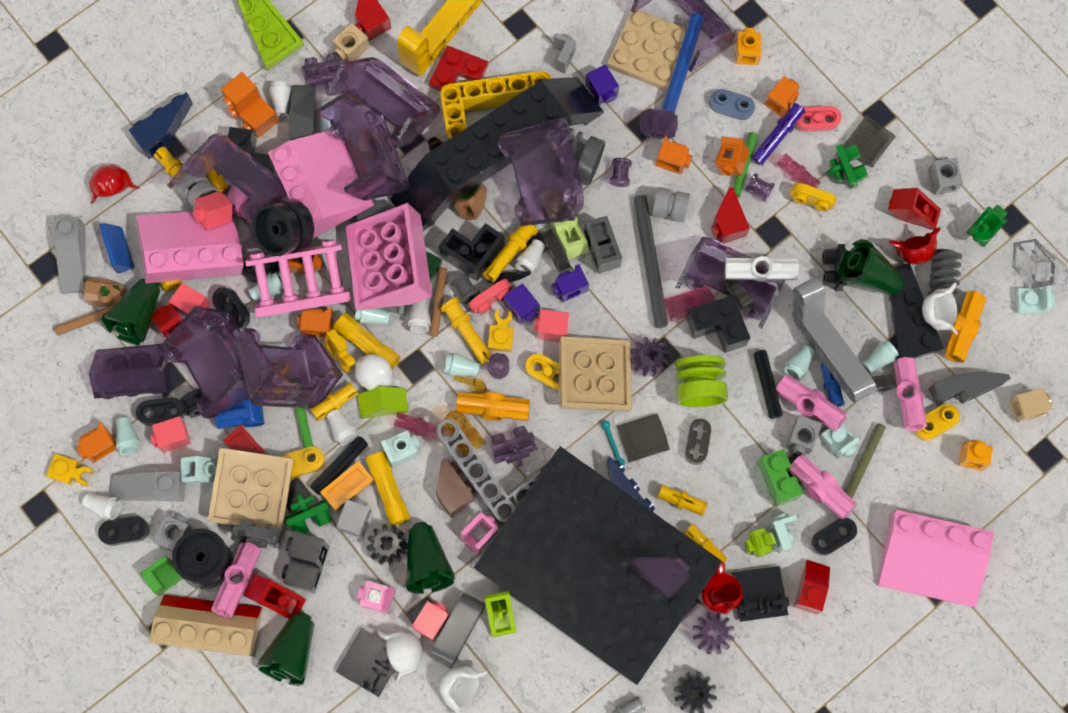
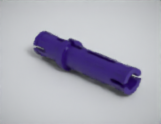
M794 103L785 116L779 118L777 126L751 158L763 166L788 133H792L794 130L793 126L805 114V109L799 104Z

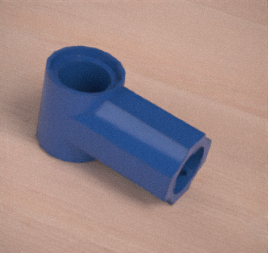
M248 399L237 405L215 408L214 417L218 429L238 427L240 425L243 427H258L265 424L261 399Z

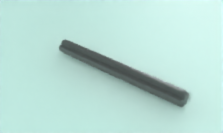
M639 195L635 197L634 203L656 328H664L668 325L648 201L646 195Z

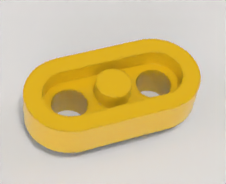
M794 183L790 191V196L795 202L813 205L817 210L823 212L834 209L837 200L835 195L803 183Z
M542 354L531 355L526 361L527 374L551 389L559 391V382L554 381V377L559 375V363ZM539 364L542 366V369L535 371L533 366Z
M943 404L925 415L927 424L932 428L931 431L923 428V430L914 431L919 439L930 441L953 428L959 422L960 413L955 406ZM949 412L951 419H947L944 413Z
M307 447L281 456L294 459L291 479L317 472L325 464V456L317 447ZM310 455L316 456V460L314 462L308 461V457Z

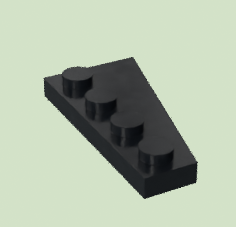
M906 263L896 266V270L904 278L902 290L893 296H889L892 308L891 317L895 331L894 340L899 354L897 359L903 357L917 359L942 351L944 347L937 330L929 325L923 317L922 305L924 297L911 265Z

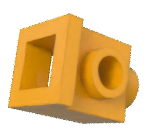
M745 28L742 32L738 31L736 38V64L758 65L761 58V33L756 32L753 28Z
M971 440L968 443L962 442L958 466L983 471L991 464L993 447L987 446L986 442L981 440Z

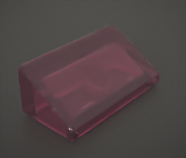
M707 285L665 299L664 301L671 322L686 318L688 310L716 301Z

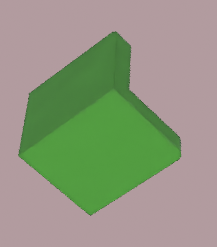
M163 556L140 573L153 593L158 596L183 579L176 572L171 559L167 556Z

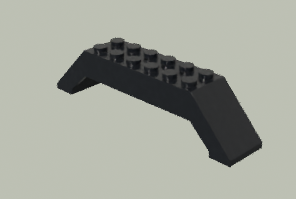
M578 77L540 80L427 153L392 195L390 201L395 208L406 203L414 208L421 215L422 228L425 231L435 224V221L453 201L566 127L579 124L586 126L604 114V111Z

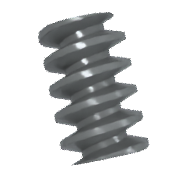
M950 249L935 250L931 258L933 262L930 274L931 281L929 283L931 290L928 292V295L932 294L935 290L949 288L955 282L956 286L960 285V281L953 278L961 276L960 271L954 270L962 267L960 262L955 261L962 258L963 255ZM955 288L952 294H959V289Z

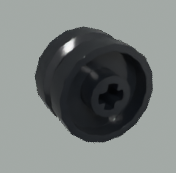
M284 199L276 203L263 205L256 210L252 219L253 237L258 247L264 253L273 257L283 256L290 252L304 249L310 244L314 236L313 217L309 209L296 199Z
M194 529L185 533L176 542L172 551V563L176 572L190 586L200 590L212 589L221 585L225 579V571L233 562V556L225 541L216 532L208 529Z

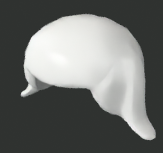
M955 282L949 288L938 289L928 295L923 301L922 313L925 321L936 330H951L957 335L958 332L953 327L957 317V305L952 294L957 285Z
M377 354L357 357L355 375L356 380L362 387L372 390L378 386L399 387L401 385V382L393 377V370L385 358Z
M378 631V634L387 640V656L391 666L399 672L397 676V682H399L401 676L417 669L423 655L421 642L411 632L395 631L383 633Z
M469 666L450 669L440 682L439 691L444 703L456 713H461V708L467 705L476 694L479 686V677L486 675L487 671L477 672Z

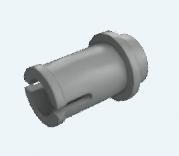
M637 696L620 707L618 705L615 706V710L612 713L645 712L646 709L641 699Z

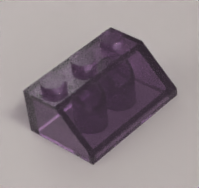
M168 343L96 350L88 373L94 399H112L118 396L134 397L139 394L149 393L157 395L167 392L170 382Z
M635 557L629 558L626 561L663 598L670 599L691 577L687 572L690 568L680 558Z

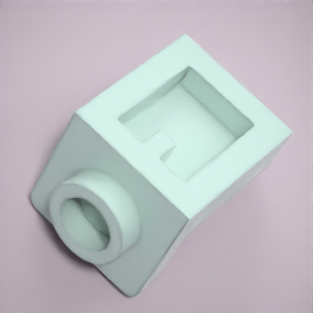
M1045 285L1042 289L1018 288L1015 291L1017 313L1045 314L1054 306L1055 295L1051 292V285Z
M844 424L836 432L829 428L820 435L837 458L842 455L846 457L852 455L858 450L856 445L861 441L859 437L854 438Z
M788 513L779 515L769 525L777 542L775 545L778 554L792 548L793 536L791 531L786 529L785 526L795 523L798 520L796 515L789 517Z

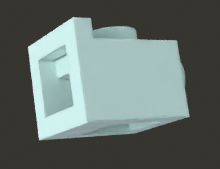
M408 430L390 439L381 441L392 468L419 456L417 448H420V444L415 434L410 436ZM405 443L406 447L403 450L397 448L398 444Z
M202 456L181 458V482L197 484L214 483L217 467L216 458ZM192 464H195V476H192Z

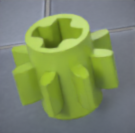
M765 528L748 533L749 540L745 542L748 554L754 552L756 558L774 552L772 546L777 542L773 532L767 534Z

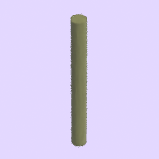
M877 423L845 490V493L852 499L886 427L882 424Z

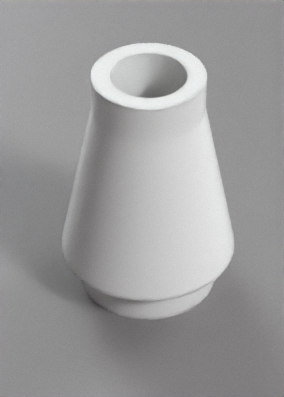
M286 81L271 82L268 91L274 111L277 116H287L291 88Z
M536 239L532 241L527 249L517 258L516 267L519 271H530V275L537 271L545 248L544 243Z
M427 299L412 304L408 326L413 333H426L429 331L431 320L427 308Z
M339 409L328 413L327 418L330 422L335 441L340 443L341 446L349 445L358 436L356 433L357 429Z
M87 493L82 501L84 507L90 509L104 520L116 519L121 511V502L116 497Z

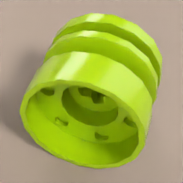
M697 355L677 360L675 362V370L678 371L676 379L680 382H685L677 386V404L685 407H709L727 402V384L723 381H718L726 377V371L723 369L726 366L725 359L713 355Z

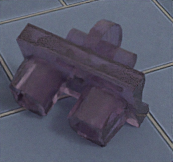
M337 53L328 54L325 56L326 61L320 63L317 62V58H306L305 64L302 66L306 85L324 84L325 90H329L330 82L346 78L342 58L339 59Z
M520 426L513 430L515 438L507 441L504 434L500 433L492 436L491 449L495 463L498 464L506 461L509 464L516 461L518 467L523 466L522 459L529 457L530 452L537 450L533 433H529L525 426Z

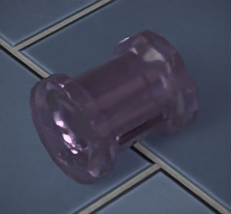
M614 158L612 160L613 175L610 177L609 182L613 186L627 187L630 185L628 177L632 161L627 158Z
M755 173L745 191L753 192L760 196L762 201L766 202L776 184L766 182L758 177L759 174Z
M495 353L489 357L488 371L493 378L503 379L508 375L509 359L505 354ZM495 363L503 364V369L495 368Z

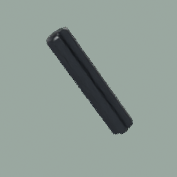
M759 350L754 353V359L769 418H780L783 412L766 350Z
M357 436L310 485L311 489L320 495V491L332 483L368 446L367 441L361 436Z

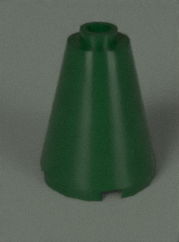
M865 239L857 240L852 243L854 247L850 251L845 250L842 254L837 268V274L841 275L839 279L842 282L893 296L902 290L904 285L903 276L870 241Z
M140 279L103 314L100 320L102 326L110 334L113 330L119 334L117 338L132 345L143 343L146 340L152 321L150 317L154 314L161 292L158 287L159 284H145V279Z
M426 522L414 524L408 533L407 591L414 594H424L423 589L431 588L433 593L450 587L454 584L455 574L433 526L428 525Z
M298 612L297 615L292 614L258 660L256 667H259L258 670L261 673L279 682L282 679L290 680L289 685L302 686L304 684L315 625L311 621L312 617L310 615Z

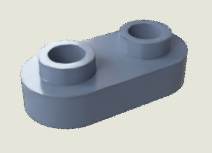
M718 89L712 93L710 98V107L714 112L738 120L749 119L755 110V103L750 97L729 90ZM723 97L726 101L722 102L718 98ZM740 104L747 105V108H742Z

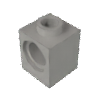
M946 156L937 158L928 169L934 195L957 192L963 184L957 157L950 159ZM941 171L948 173L949 177L943 176Z
M799 415L795 420L786 446L791 448V451L795 454L809 455L814 448L822 423ZM798 433H806L809 441L802 442L798 438Z
M354 498L353 501L346 499L336 526L337 529L362 538L372 512L371 508L367 506L368 503L358 498Z
M175 514L172 518L165 515L153 543L172 552L176 542L185 533L192 531L193 528L187 524L188 519ZM174 527H179V535L174 539H170V530Z

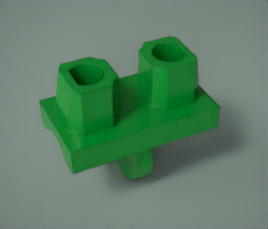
M842 144L837 145V154L841 164L838 165L836 159L830 160L832 168L827 170L828 177L835 176L837 182H841L844 180L842 173L845 172L851 189L858 187V182L868 177V173L864 164L851 168L849 162L861 158L856 144L843 147Z
M996 205L993 209L988 206L966 233L971 235L974 241L980 242L985 247L1007 222L1004 219L1007 212L999 205Z
M300 492L296 494L298 501L290 504L292 511L302 508V510L285 517L287 526H291L294 532L306 534L309 532V528L305 520L314 516L318 527L330 523L329 505L326 499L307 507L308 504L315 502L313 495L303 498Z

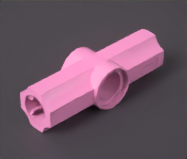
M899 358L893 363L898 386L896 393L900 398L904 426L907 431L923 430V428L927 427L923 405L924 394L920 388L916 361L914 358ZM915 390L911 397L906 398L908 392Z
M788 374L783 377L776 388L780 396L797 406L799 413L804 416L814 417L835 432L839 430L847 418L848 413L826 400L823 392L818 389L811 390ZM809 399L813 402L814 406L809 403Z
M803 454L793 461L792 467L788 471L793 476H796L797 480L806 487V491L815 501L823 502L841 520L847 517L856 507L857 503L838 487L837 480L830 473L821 471Z
M241 542L231 566L225 571L224 582L212 606V611L221 617H233L240 599L249 585V579L262 552L255 544ZM235 577L243 578L242 581L237 583L231 581Z

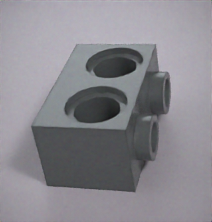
M608 216L585 222L584 234L598 274L621 267L622 256Z

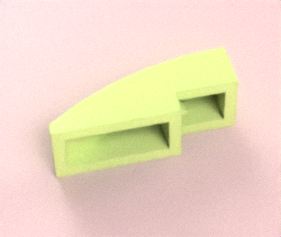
M560 186L539 193L538 197L567 260L589 252L587 239L578 225L577 217Z

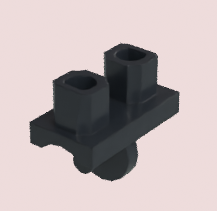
M838 244L835 249H826L822 253V263L834 264L835 270L824 271L823 285L835 287V291H843V286L847 285L839 279L841 275L837 274L839 260L846 250L845 244Z

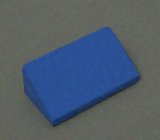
M105 223L100 224L99 227L114 270L119 274L133 269L134 263L122 227Z

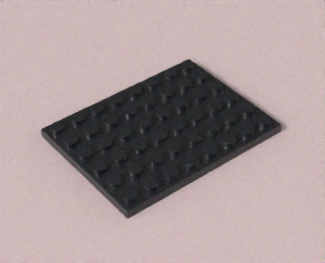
M559 446L474 568L505 591H509L516 599L638 685L720 566L722 560Z

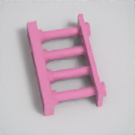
M335 239L321 242V246L304 248L283 256L273 257L265 255L264 252L250 254V258H246V266H255L261 297L259 304L255 305L256 318L351 301L349 288L344 289V286H341L335 251L342 250L341 242L336 243ZM326 253L332 285L330 292L321 293L318 290L311 255ZM302 257L308 287L307 296L297 297V294H294L288 259ZM278 261L285 294L283 300L274 301L273 298H270L264 263Z

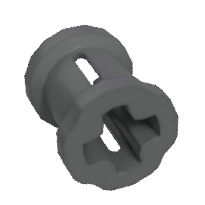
M468 273L456 277L450 284L461 295V302L463 304L470 303L476 296L481 294L480 290L475 289L469 280L470 275Z

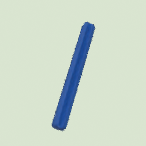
M699 13L691 15L660 113L665 119H672L676 111L704 17Z

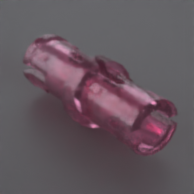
M787 153L777 162L778 166L792 176L791 179L793 181L797 180L799 183L818 188V185L821 184V181L806 170L807 167L801 166Z
M398 412L396 417L399 420L395 419L394 427L414 432L416 436L423 435L439 441L435 432H433L435 431L436 424L426 422L425 418L422 417L417 419ZM444 426L441 427L442 434L444 432Z

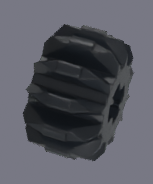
M382 524L383 532H379L377 528H374L373 531L376 537L368 536L367 538L368 541L374 544L368 545L366 548L367 551H374L370 556L372 560L379 557V565H383L385 559H387L388 565L393 566L392 558L395 557L398 562H401L402 558L398 553L407 554L408 550L401 546L407 545L408 539H401L405 532L400 530L396 533V525L393 524L390 531H388L387 525ZM385 540H388V542L392 540V548L390 550L387 548L383 550V542Z
M688 672L686 673L688 682L682 677L678 679L683 688L679 686L674 687L675 692L681 693V696L675 697L674 700L679 702L683 699L684 703L680 706V710L683 711L689 705V713H694L695 707H697L698 713H704L703 705L707 709L713 707L707 699H717L716 695L709 694V691L715 690L716 686L711 685L707 687L706 684L711 679L709 676L701 681L702 673L697 672L694 680L692 673ZM690 688L693 690L699 688L701 691L698 693L701 695L700 699L697 697L692 699L690 697V694H692V692H689Z

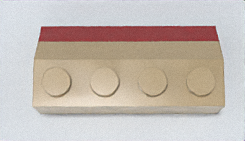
M164 594L154 615L149 642L155 645L254 658L263 608L238 604L233 617L224 618L212 611L214 601Z

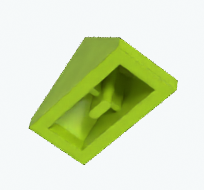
M378 386L358 395L361 419L409 413L405 388Z
M509 591L484 596L492 638L517 633Z

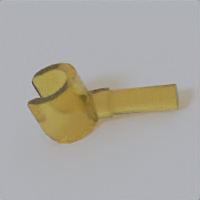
M454 376L455 381L472 386V393H485L486 384L482 379L476 378L472 380L461 376Z

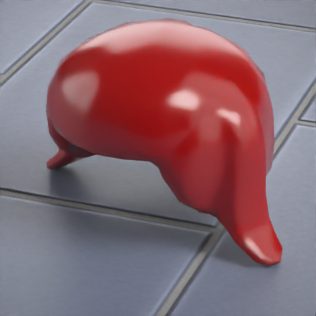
M105 164L98 167L93 172L89 181L93 194L91 204L94 203L97 197L114 196L123 192L128 187L140 189L139 186L132 182L128 172L117 164Z
M937 227L931 233H926L925 236H914L905 241L890 240L889 243L895 246L897 255L905 262L912 265L926 263L933 257L937 248V234L940 232V227Z
M722 561L715 575L711 577L702 590V599L709 610L728 614L740 604L743 590L741 583L734 576L726 573L725 563Z

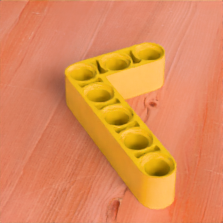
M447 0L421 33L410 26H406L397 39L400 63L416 75L422 76L478 8L482 0Z
M536 71L445 85L442 87L440 95L447 140L467 128L464 112L500 107L540 80L551 79V76L545 71Z

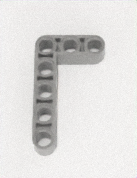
M813 277L793 288L792 318L849 399L856 403L877 391L876 384L824 314L826 292L821 281L817 277Z
M450 419L442 420L436 425L435 434L472 485L489 512L496 520L506 522L520 503L518 500L520 490L525 489L528 491L542 471L535 472L506 493L455 421ZM446 423L453 427V434L448 438L444 437L441 433V427ZM460 443L467 447V454L462 458L458 457L455 453V448ZM475 463L481 467V474L476 478L472 477L469 473L470 467ZM487 484H493L495 487V494L492 497L484 495V487ZM502 504H507L509 507V513L505 517H500L498 514V508Z

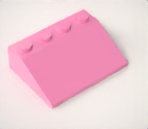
M337 128L288 141L268 152L289 199L301 201L309 209L315 227L313 238L374 206Z
M408 203L346 226L356 310L411 305L432 297L421 215Z
M193 211L136 216L145 284L241 275L244 264L233 213L231 223L210 230H206L201 223L195 220Z
M895 510L889 514L877 586L975 608L989 562L994 532Z

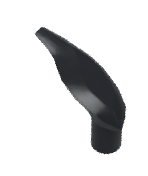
M507 271L501 273L493 284L503 279L514 282L529 276L531 273L530 271Z

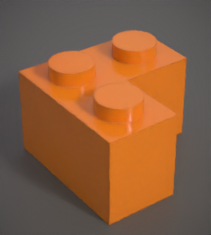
M240 72L221 88L224 96L222 101L228 107L226 108L228 113L234 119L239 118L243 122L241 124L243 129L253 130L254 135L258 139L279 122L276 112L261 98L257 86L243 72Z

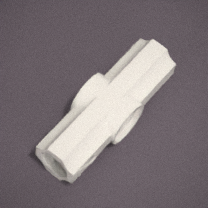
M764 256L758 258L725 259V279L756 280L759 282L765 280H798V259H775ZM763 264L767 267L768 272L766 274H759L755 266Z

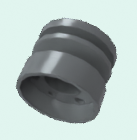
M568 127L556 146L551 172L559 174L564 166L562 176L567 178L573 169L575 170L574 181L589 186L600 164L606 141L590 136L586 144H582L583 132L579 131L573 140L575 129Z

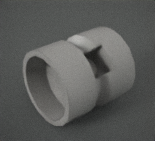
M199 171L186 173L178 183V192L194 209L196 198L219 191Z
M658 187L652 216L665 218L668 215L671 220L684 223L690 193L677 191L675 194H672L671 189Z

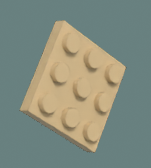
M633 7L607 62V67L667 92L686 28Z
M561 336L559 338L560 409L630 412L632 410L630 341Z
M220 448L208 521L240 526V521H251L255 523L256 527L276 526L280 528L279 532H282L294 459Z

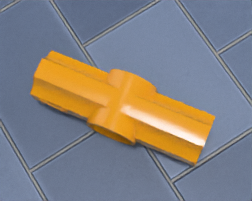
M967 291L965 293L956 321L953 324L958 334L956 335L950 330L951 336L944 356L950 361L960 363L965 361L971 342L979 331L981 325L979 319L987 299L980 292Z
M458 392L456 413L481 416L483 419L500 421L502 419L528 421L530 400L505 397V395L496 392H486L484 394Z

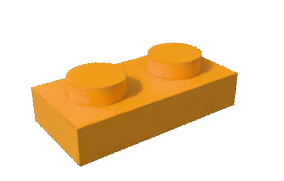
M357 461L320 491V493L337 512L345 505L346 499L352 500L373 483L374 479Z

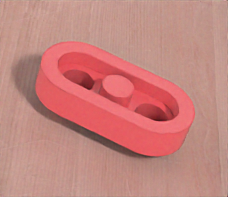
M833 106L804 107L806 112L795 125L804 132L834 130L841 121V113ZM825 118H830L832 122L825 121ZM807 119L809 123L806 124L802 120Z
M503 279L476 296L468 306L474 314H484L491 309L492 304L496 301H504V296L513 287L507 279Z

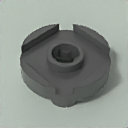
M240 521V526L232 528L231 539L234 541L238 537L240 538V544L241 542H249L255 544L258 548H266L267 544H273V548H279L282 535L279 534L280 528L267 525L265 528L256 527L255 523L251 521Z

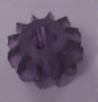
M649 108L643 111L640 117V133L646 137L659 140L664 139L665 135L668 139L673 138L678 128V116L672 111H666L665 109Z
M644 337L643 344L639 341L635 342L636 349L634 348L630 351L631 355L634 356L630 359L631 364H637L634 371L638 372L642 369L643 377H646L648 372L651 373L653 378L656 377L657 371L664 373V366H668L670 360L666 358L670 355V351L663 350L666 345L665 342L657 345L658 339L656 337L653 338L652 343L649 342L648 337ZM646 354H650L651 357H654L653 361H650L649 357H646Z
M707 612L706 620L702 617L697 619L701 626H693L692 630L700 634L693 636L692 639L693 641L701 639L702 642L697 646L699 650L706 645V654H711L714 647L715 653L719 655L721 654V646L725 650L730 648L725 640L734 641L735 637L727 634L734 630V626L726 628L725 624L730 619L726 617L721 622V613L717 612L713 620L712 614ZM709 627H713L714 631L718 630L717 640H714L713 636H708V632L711 630Z

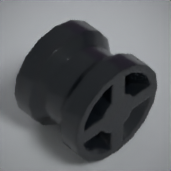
M202 389L193 390L180 399L182 404L187 407V414L190 418L204 414L211 407L209 402L205 401Z

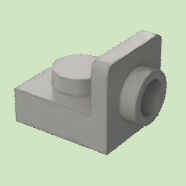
M555 33L554 47L558 48L555 56L557 71L566 73L576 52V41L569 35Z

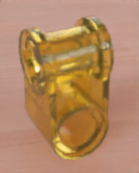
M455 410L446 415L444 420H451L452 418L455 421L460 420L459 426L476 451L486 444L481 434L471 425L462 412ZM448 423L444 424L445 430L451 436L453 434V427ZM462 443L458 444L457 448L465 456L467 454V447Z

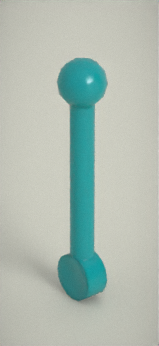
M607 420L602 421L601 427L606 431L614 455L624 467L625 460L620 457L610 431V422Z

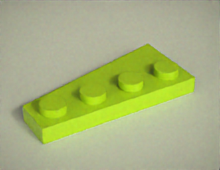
M237 0L267 71L304 46L301 38L270 0Z

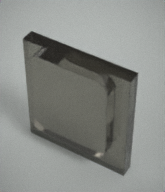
M865 116L843 147L856 144L861 158L856 160L873 168L896 135L868 116Z
M658 413L616 427L628 463L670 450Z

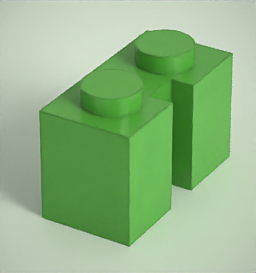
M784 449L760 458L757 464L775 507L797 500L803 495L796 476L790 478L787 471L792 466Z

